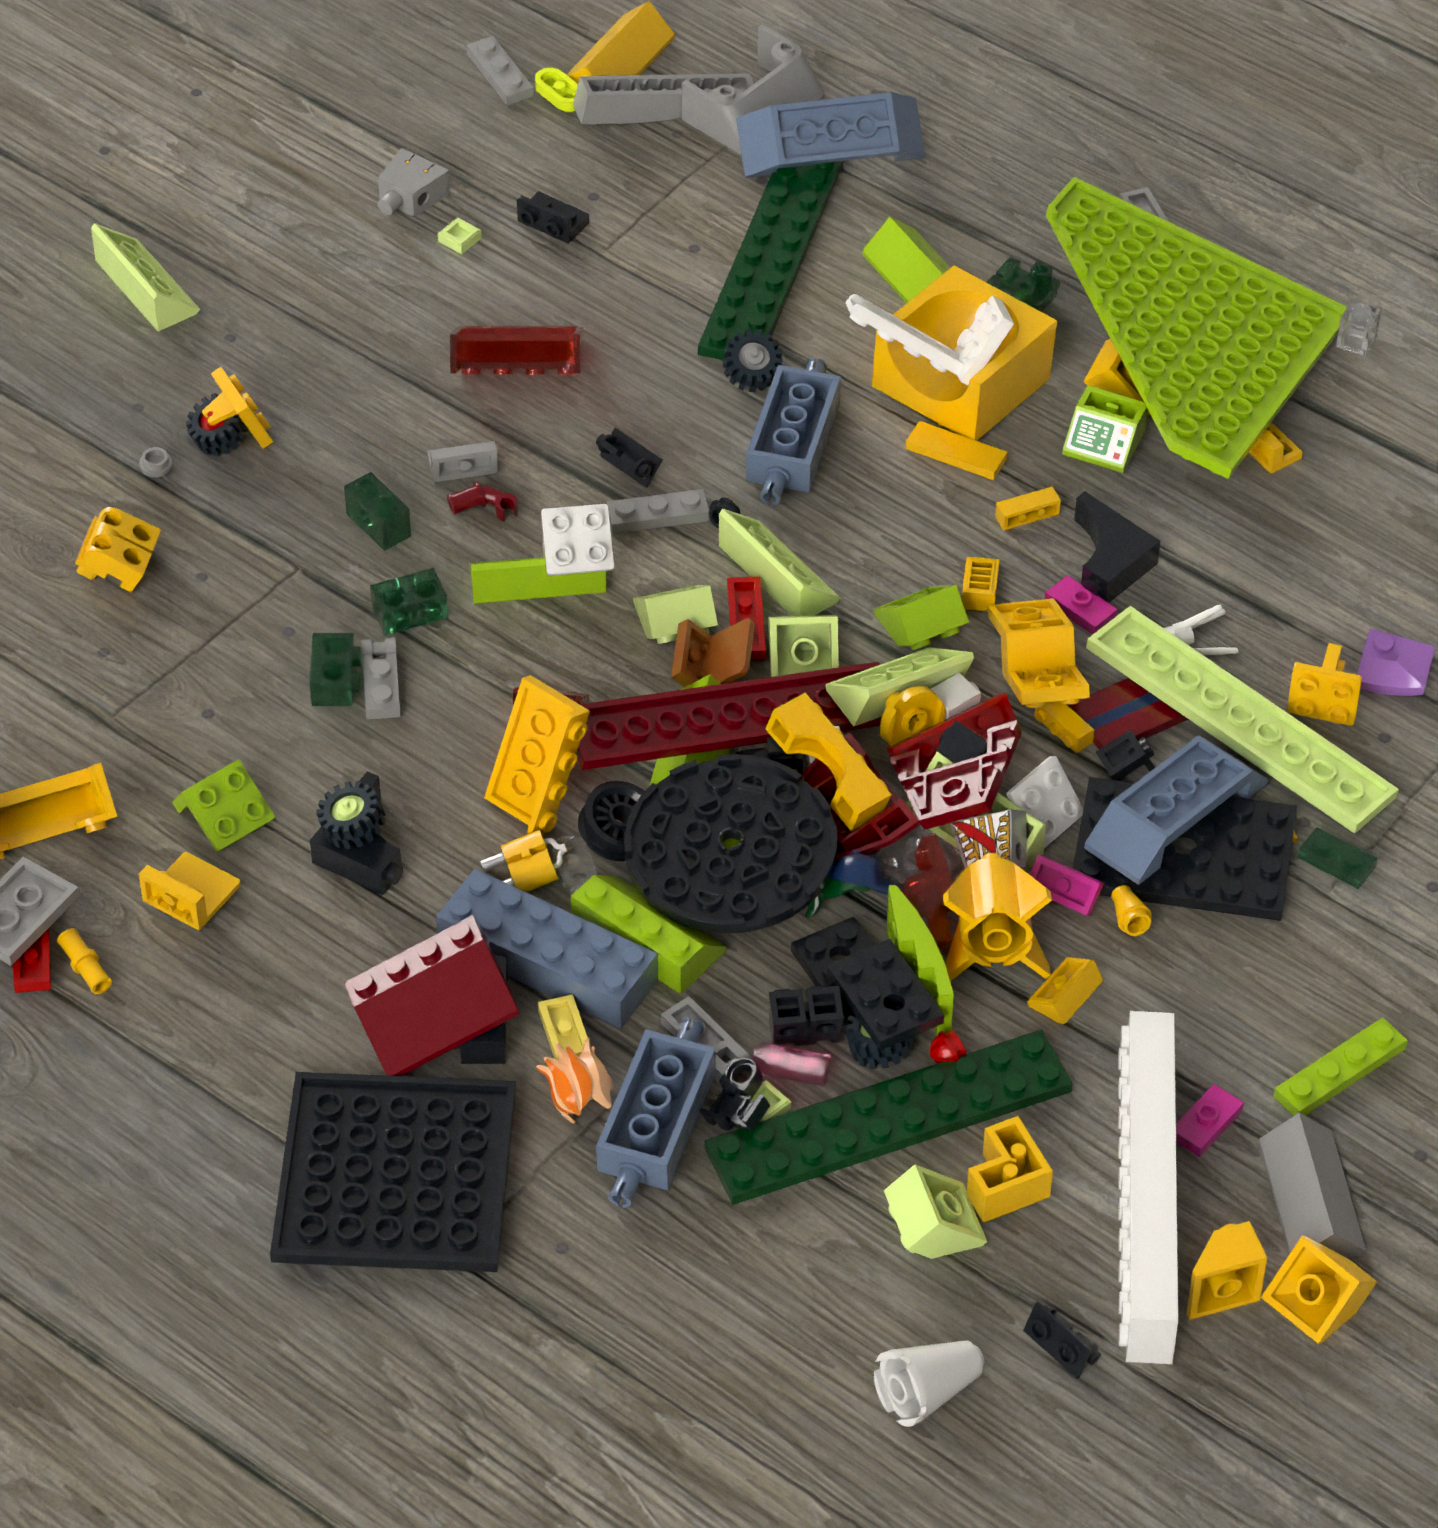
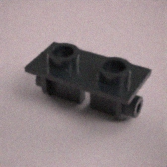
M616 427L611 434H601L596 440V445H598V449L601 451L599 456L646 488L663 459Z
M1036 1302L1023 1331L1078 1379L1087 1362L1093 1365L1099 1360L1101 1353L1097 1351L1098 1345L1091 1343L1080 1332L1074 1334L1072 1332L1073 1326L1058 1313L1055 1307L1049 1308L1047 1305L1043 1306L1040 1302Z

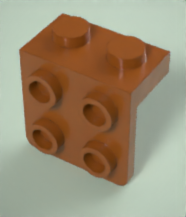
M746 618L712 636L689 619L679 623L671 678L684 687L709 674L721 684L730 683L738 678H742L750 668L755 623Z

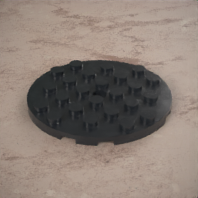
M739 754L717 755V760L698 764L696 760H693L670 770V776L660 781L657 785L652 783L635 803L629 815L624 836L627 868L635 887L643 898L661 914L673 921L698 930L716 933H742L767 928L781 923L802 911L814 901L829 881L835 866L838 849L837 827L831 814V807L818 788L813 789L807 782L802 780V775L786 765L762 757ZM730 838L740 842L736 846L729 847V850L722 844L723 841Z

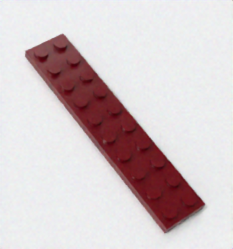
M873 662L579 704L588 709L590 713L586 722V734L581 739L576 753L581 770L766 743L767 738L772 737L765 728L773 710L803 693H806L813 702L821 707L823 714L833 726H839L841 732L880 726L882 717L853 726L826 691L825 685L880 665V663Z

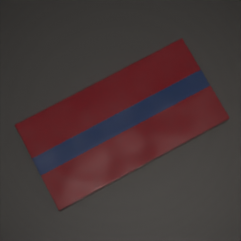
M1130 678L1092 693L1090 698L1080 699L1079 703L1068 704L1069 708L1094 729L1093 743L1098 749L1106 746L1129 730L1133 732L1139 741L1143 737L1146 739L1189 720Z

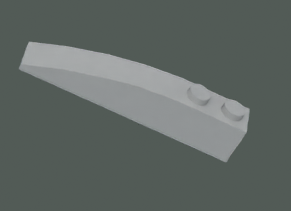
M750 74L580 76L573 107L581 124H625L682 118V82L685 80L707 93L722 85H730L744 92L754 82Z

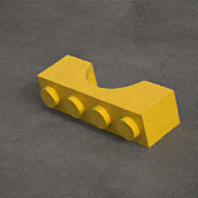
M806 693L773 710L765 729L786 754L799 753L813 756L822 761L832 771L836 780L837 791L830 807L850 831L862 826L885 810L892 795L888 791L886 784L876 777L867 766L864 758L854 751L845 740L843 733L833 726L823 714L821 707L813 702Z

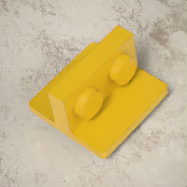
M1328 643L1322 667L1299 662L1294 663L1287 712L1337 724L1354 725L1362 676L1344 672L1346 661L1340 660L1341 645Z

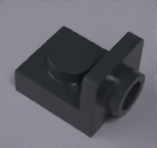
M1131 730L1096 751L1110 777L1116 781H1119L1143 764H1145L1149 771L1155 768L1150 760L1155 755L1144 737L1138 741Z

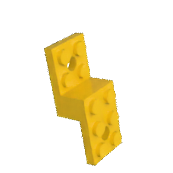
M1054 598L988 605V618L1001 636L1003 677L1021 705L1029 708L1044 707L1046 702L1059 701L1061 704H1076L1080 702V699L1090 698L1089 684L1075 665L1074 626Z

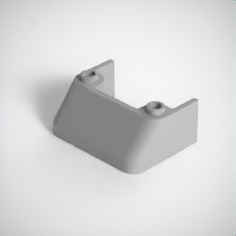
M760 25L758 27V65L770 72L744 92L730 85H722L707 93L685 80L682 82V120L741 155L736 122L737 117L771 105L823 100V89L801 48L796 43L768 27Z

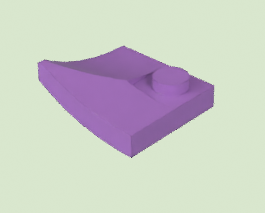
M1370 628L1357 671V675L1362 676L1360 690L1398 696L1423 695L1435 646Z

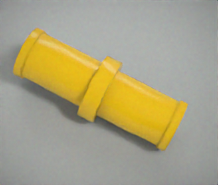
M75 928L63 931L58 936L57 943L61 945L70 958L71 968L75 973L81 974L92 993L97 995L107 991L112 985V979L108 977L99 964L97 953L94 949L87 947Z

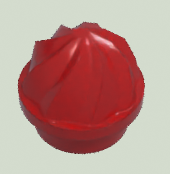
M953 1029L946 1033L943 1031L938 1032V1035L930 1045V1056L936 1063L957 1062L959 1057L967 1054L965 1047Z

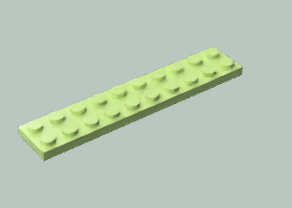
M1129 606L1088 638L1086 649L1354 834L1396 799L1399 791L1397 787L1133 607Z

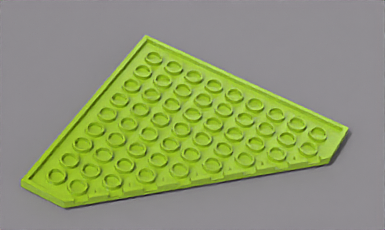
M1073 177L1048 205L1045 216L1167 447L1182 458L1209 469L1214 474L1229 479L1350 319L1353 309L1076 177Z

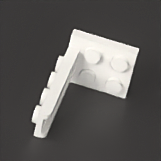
M857 294L851 295L846 301L851 314L850 318L863 327L869 324L876 328V332L889 342H893L894 339L904 344L903 348L917 358L921 355L931 360L930 364L943 373H946L947 370L958 376L962 383L968 386L970 379L986 366L1014 325L1003 301L992 295L987 303L984 302L979 306L974 322L969 329L963 330L958 338L957 347L955 350H952Z

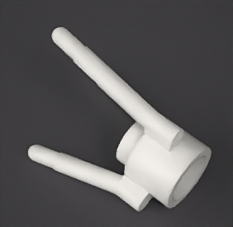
M1216 605L1164 629L1190 646L1195 643L1192 629L1225 615L1226 611L1222 609L1221 605ZM1236 647L1193 648L1202 655L1237 654L1239 651Z

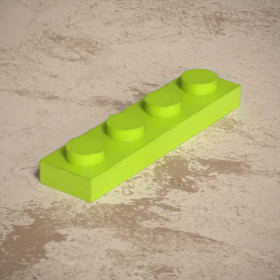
M1382 1017L1277 1086L1273 1097L1293 1116L1297 1113L1307 1115L1404 1051L1408 1040Z

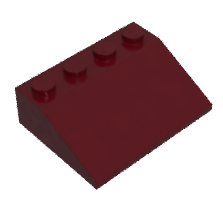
M473 915L344 982L354 1009L387 1076H402L520 1014L490 942Z

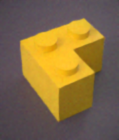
M1019 1116L985 1128L983 1156L987 1162L968 1169L966 1193L983 1223L1049 1198L1053 1170Z

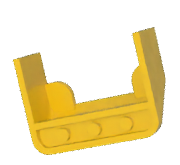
M101 762L86 769L1 793L0 859L5 858L4 851L76 829L85 827L86 833H91L107 828L105 821L117 817V813Z

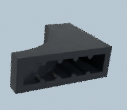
M1086 491L1076 498L1074 521L1086 530L1096 548L1092 557L1083 565L1081 585L1094 595L1110 603L1158 564L1160 540Z
M367 771L359 782H362L364 786L366 784L371 786L380 801L379 776ZM322 827L310 839L312 863L381 895H384L391 885L397 884L403 874L400 849L391 845L380 834L372 833L374 840L369 843L367 839L362 840L363 846L358 848L355 843H352V849H346L344 844L339 848L335 846L334 842L330 843Z

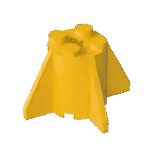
M996 853L985 854L981 860H977L967 866L943 895L944 905L959 915V922L945 962L950 982L974 962L991 967V962H1003V966H1009L1019 960L1046 979L1051 975L1050 966L1033 932L1031 917L1052 901L1051 891L1015 863L1002 859Z

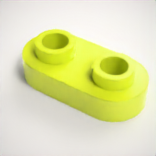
M544 68L538 71L535 75L536 91L558 109L565 112L575 111L573 102L578 84L556 68Z

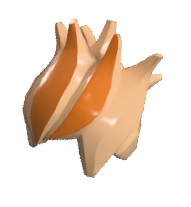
M590 1038L585 1040L580 1056L569 1046H566V1050H564L558 1043L555 1045L559 1060L544 1057L548 1067L537 1065L536 1069L548 1079L551 1098L556 1109L571 1123H576L573 1114L580 1116L582 1109L593 1099L606 1109L612 1107L610 1092L615 1090L614 1081L607 1073L602 1062L595 1055V1046L591 1047Z

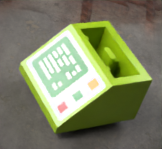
M1087 385L1076 405L1062 455L1123 473L1146 432L1148 409L1145 403Z

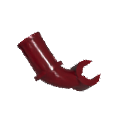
M478 482L473 483L472 487L447 495V501L453 515L479 505L485 507L486 504L495 506L496 516L502 521H505L503 508L512 509L515 517L518 514L517 499L514 495L502 493L493 487L479 485Z

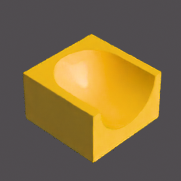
M954 265L895 312L893 316L955 350L960 334L966 328H970L975 320V314L979 306L984 302L987 303L993 295L1003 301L1014 322L1002 343L986 366L970 379L968 386L962 383L958 376L947 370L946 373L937 370L930 364V359L923 355L917 358L903 348L904 344L895 339L893 342H889L876 332L871 386L956 434L977 441L1050 379L1057 320Z

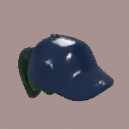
M854 850L852 854L842 856L835 862L829 881L821 893L808 905L805 916L808 918L814 916L819 911L824 900L841 896L851 890L864 893L873 889L888 895L889 885H896L901 892H904L906 888L883 877L881 863L877 857L860 854L858 850Z

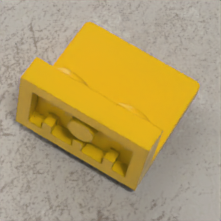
M183 852L166 871H158L146 865L139 873L142 901L198 931L202 929L241 886L240 879L188 852Z

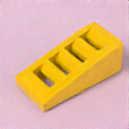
M966 557L961 598L965 610L988 612V605L995 604L1000 559Z

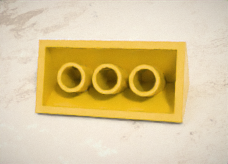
M647 1L625 13L566 75L577 84L580 76L641 75L675 39V33L652 3Z

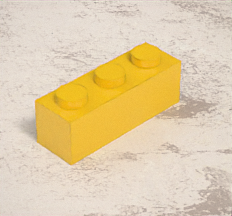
M1053 487L1040 489L996 502L995 518L1003 531L1059 515L1061 499Z
M1059 701L1046 702L1044 707L1035 708L1034 716L1036 719L1049 728L1053 735L1058 736L1074 752L1078 753L1093 744L1094 729L1066 704H1061Z

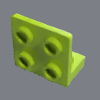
M239 759L182 791L172 801L179 814L188 808L190 809L217 852L275 818L272 810Z

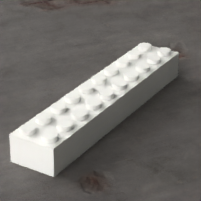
M1130 1011L1128 1026H1121V1048H1119L1118 1070H1121V1077H1119L1118 1099H1121V1107H1119L1118 1129H1121V1137H1119L1118 1159H1121L1118 1176V1189H1121L1118 1219L1121 1220L1118 1249L1121 1251V1260H1119V1282L1121 1283V1291L1119 1292V1314H1121L1119 1346L1126 1347V1362L1172 1364L1178 1326L1174 1013Z

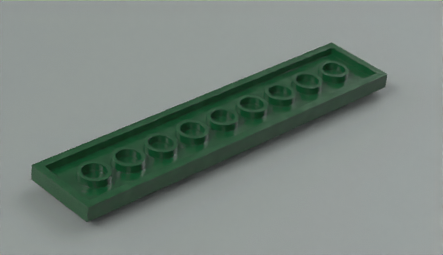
M843 161L778 168L776 172L771 174L700 339L698 355L723 360L726 347L731 338L734 339L735 335L739 332L744 335L747 329H751V334H755L756 329L762 330L760 336L763 337L767 333L773 334L843 166Z
M1041 1029L959 1057L957 1062H941L761 1121L753 1132L740 1128L705 1140V1151L732 1205L1071 1093L1073 1083Z

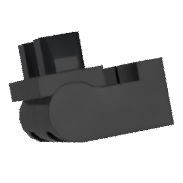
M812 986L806 989L807 1002L803 1001L802 989H779L769 992V1026L773 1049L787 1043H794L795 1046L814 1045L820 1040H830L831 1043H839L844 1020L839 986Z

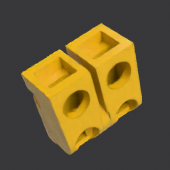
M104 508L100 512L99 517L95 516L90 524L74 563L78 565L76 572L90 580H94L97 575L105 579L107 574L121 580L119 587L132 593L145 573L161 529L120 509Z

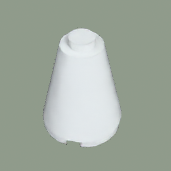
M969 1341L888 1350L877 1357L876 1362H881L880 1369L874 1371V1382L880 1401L887 1412L895 1411L902 1418L897 1420V1422L903 1426L910 1427L923 1421L977 1379L983 1371L984 1357L981 1350Z

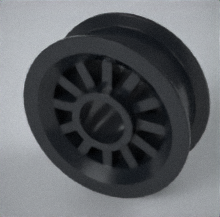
M609 781L600 784L592 790L586 800V804L580 811L578 828L583 841L594 853L608 860L626 861L624 841L626 824L635 803L644 793L643 789L624 781Z

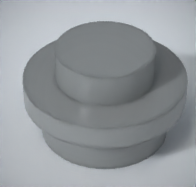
M149 448L142 454L139 462L140 470L149 477L164 476L172 469V459L166 450L162 448Z

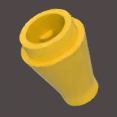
M1122 885L1115 888L1111 898L1114 902L1120 930L1130 936H1138L1145 933L1151 926L1152 913L1150 909L1132 892L1129 886Z

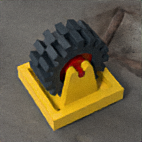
M222 367L210 373L223 392L220 395H217V393L211 394V400H208L206 396L202 398L203 404L199 406L196 403L193 406L195 413L189 411L187 416L190 420L186 421L187 431L200 450L208 455L212 452L214 456H220L221 450L224 454L230 453L229 447L233 446L237 449L239 447L237 441L241 440L244 442L247 438L245 434L249 432L252 433L262 449L272 444L273 440L267 433V430L271 428L270 424L261 412L256 415L254 414L259 409L248 392L241 395L245 388L236 375L232 374L228 377Z

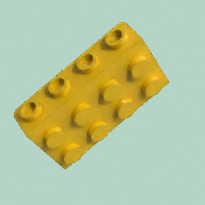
M531 675L523 677L484 798L527 824V834L540 829L543 835L550 832L557 823L558 816L556 814L560 802L567 792L568 787L566 783L570 771L577 762L576 753L581 739L586 734V722L590 711Z

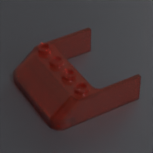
M458 326L450 334V373H457L461 369V374L474 375L480 374V369H493V374L507 375L512 374V369H525V374L539 375L544 374V369H557V374L572 375L580 374L583 368V327Z

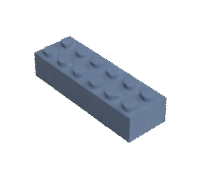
M475 868L436 915L437 933L473 915L489 940L494 954L507 955L509 977L553 998L573 994L579 1010L619 1029H622L658 981V953Z

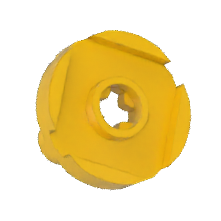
M913 686L903 690L901 693L893 692L885 701L886 709L881 719L880 736L889 745L893 746L944 721L945 706L942 700L927 686Z

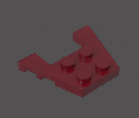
M1017 720L987 729L986 754L924 772L925 758L920 749L890 757V761L924 830L977 816L991 810L1022 734V729Z

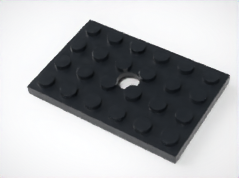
M1089 777L1073 869L1103 882L1104 885L1100 892L1101 896L1111 897L1115 888L1126 885L1143 902L1281 921L1297 809L1296 805L1230 796L1178 837L1192 839L1198 847L1193 848L1190 854H1180L1176 852L1175 846L1170 843L1164 849L1161 868L1138 885L1084 849L1086 840L1111 801L1135 783Z

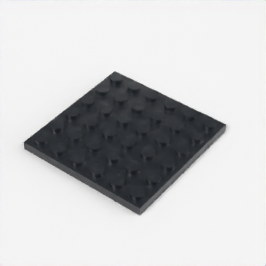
M296 1072L270 1249L271 1262L498 1272L516 1081Z

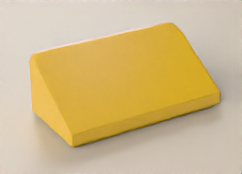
M1066 957L1027 1001L1028 1006L1057 1023L1066 1024L1103 981L1095 961Z

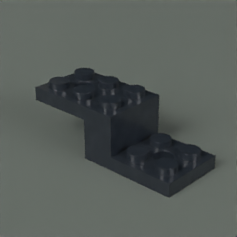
M855 917L791 942L792 954L815 986H839L844 1017L843 1026L848 1024L850 1015L857 1017L879 1050H883L944 1023V1013L892 940L888 939L874 945ZM835 955L846 956L838 961L831 959ZM889 1003H898L903 1006L898 1011L887 1009L886 1007Z

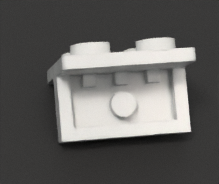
M607 504L548 508L541 511L542 545L547 575L613 570L614 561Z
M1049 756L1007 792V797L1010 801L1046 825L1044 848L1083 814V807L1056 756Z

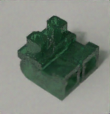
M1010 256L986 283L1043 312L1056 298L1057 290L1060 288V280L1052 277L1053 269L1041 262H1036L1031 267V271L1027 272L1020 268L1021 261Z

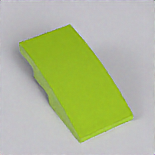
M889 885L886 930L888 939L892 940L944 1013V1023L934 1027L935 1035L937 1036L940 1031L946 1033L952 1029L954 999L946 964L933 935L918 911L896 885Z

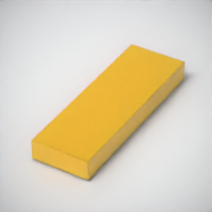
M919 421L905 444V449L993 481L1007 461L1008 455L1007 451Z

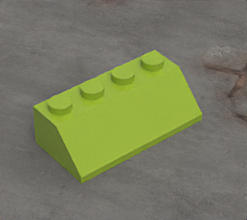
M593 875L571 895L572 914L658 953V980L679 994H682L726 952L725 945L702 930L685 926L661 914L643 898L635 887L618 876Z

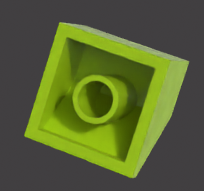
M956 584L930 586L873 609L874 615L898 646H911L912 650L931 644L929 638L940 634L941 638L955 635L960 632L959 626L969 623Z

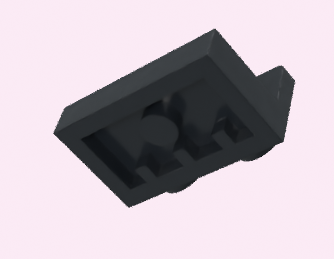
M539 191L531 199L522 195L517 199L518 222L567 244L589 224V213Z

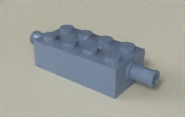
M816 357L810 358L807 361L806 369L778 365L746 453V481L764 484L763 490L760 493V499L767 505L771 495H774L771 506L779 504L784 488L810 493L840 406L841 376L825 373L827 365L820 358H818L816 367H813Z
M691 1017L683 1018L676 1037L645 1029L597 1142L598 1171L617 1176L613 1189L608 1196L610 1202L616 1206H619L621 1198H624L622 1208L630 1207L639 1183L668 1190L700 1114V1108L704 1104L716 1075L715 1048L697 1043L704 1030V1026L695 1018L691 1028L688 1027Z

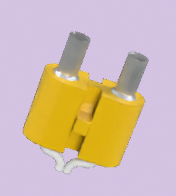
M539 829L500 845L501 853L480 861L484 872L508 864L511 878L503 882L524 892H529L559 879L556 869L562 864V855L567 852L565 844H557L552 838L544 839ZM548 843L552 844L555 849L560 850L555 864H553L546 844Z

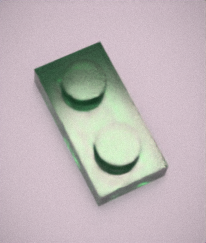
M1318 827L1306 839L1298 852L1299 859L1357 889L1362 886L1376 868L1378 860L1377 857Z

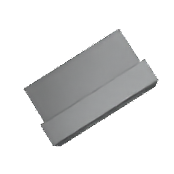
M495 441L427 451L434 482L498 473Z

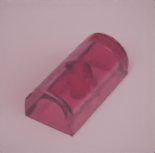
M761 1042L754 1048L752 1060L762 1075L824 1087L828 1077L831 1057L827 1054Z

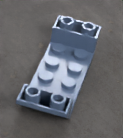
M892 92L771 105L736 118L745 178L770 176L778 168L892 155H894V162L925 158L917 100L914 97Z
M1198 735L1112 800L1086 840L1084 849L1139 885L1161 868L1166 846L1234 793L1242 798L1249 799L1267 785L1268 778Z

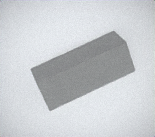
M1297 1113L1259 1139L1260 1151L1289 1254L1291 1253L1301 1236H1306L1346 1258L1366 1256L1365 1244L1332 1130L1301 1113Z

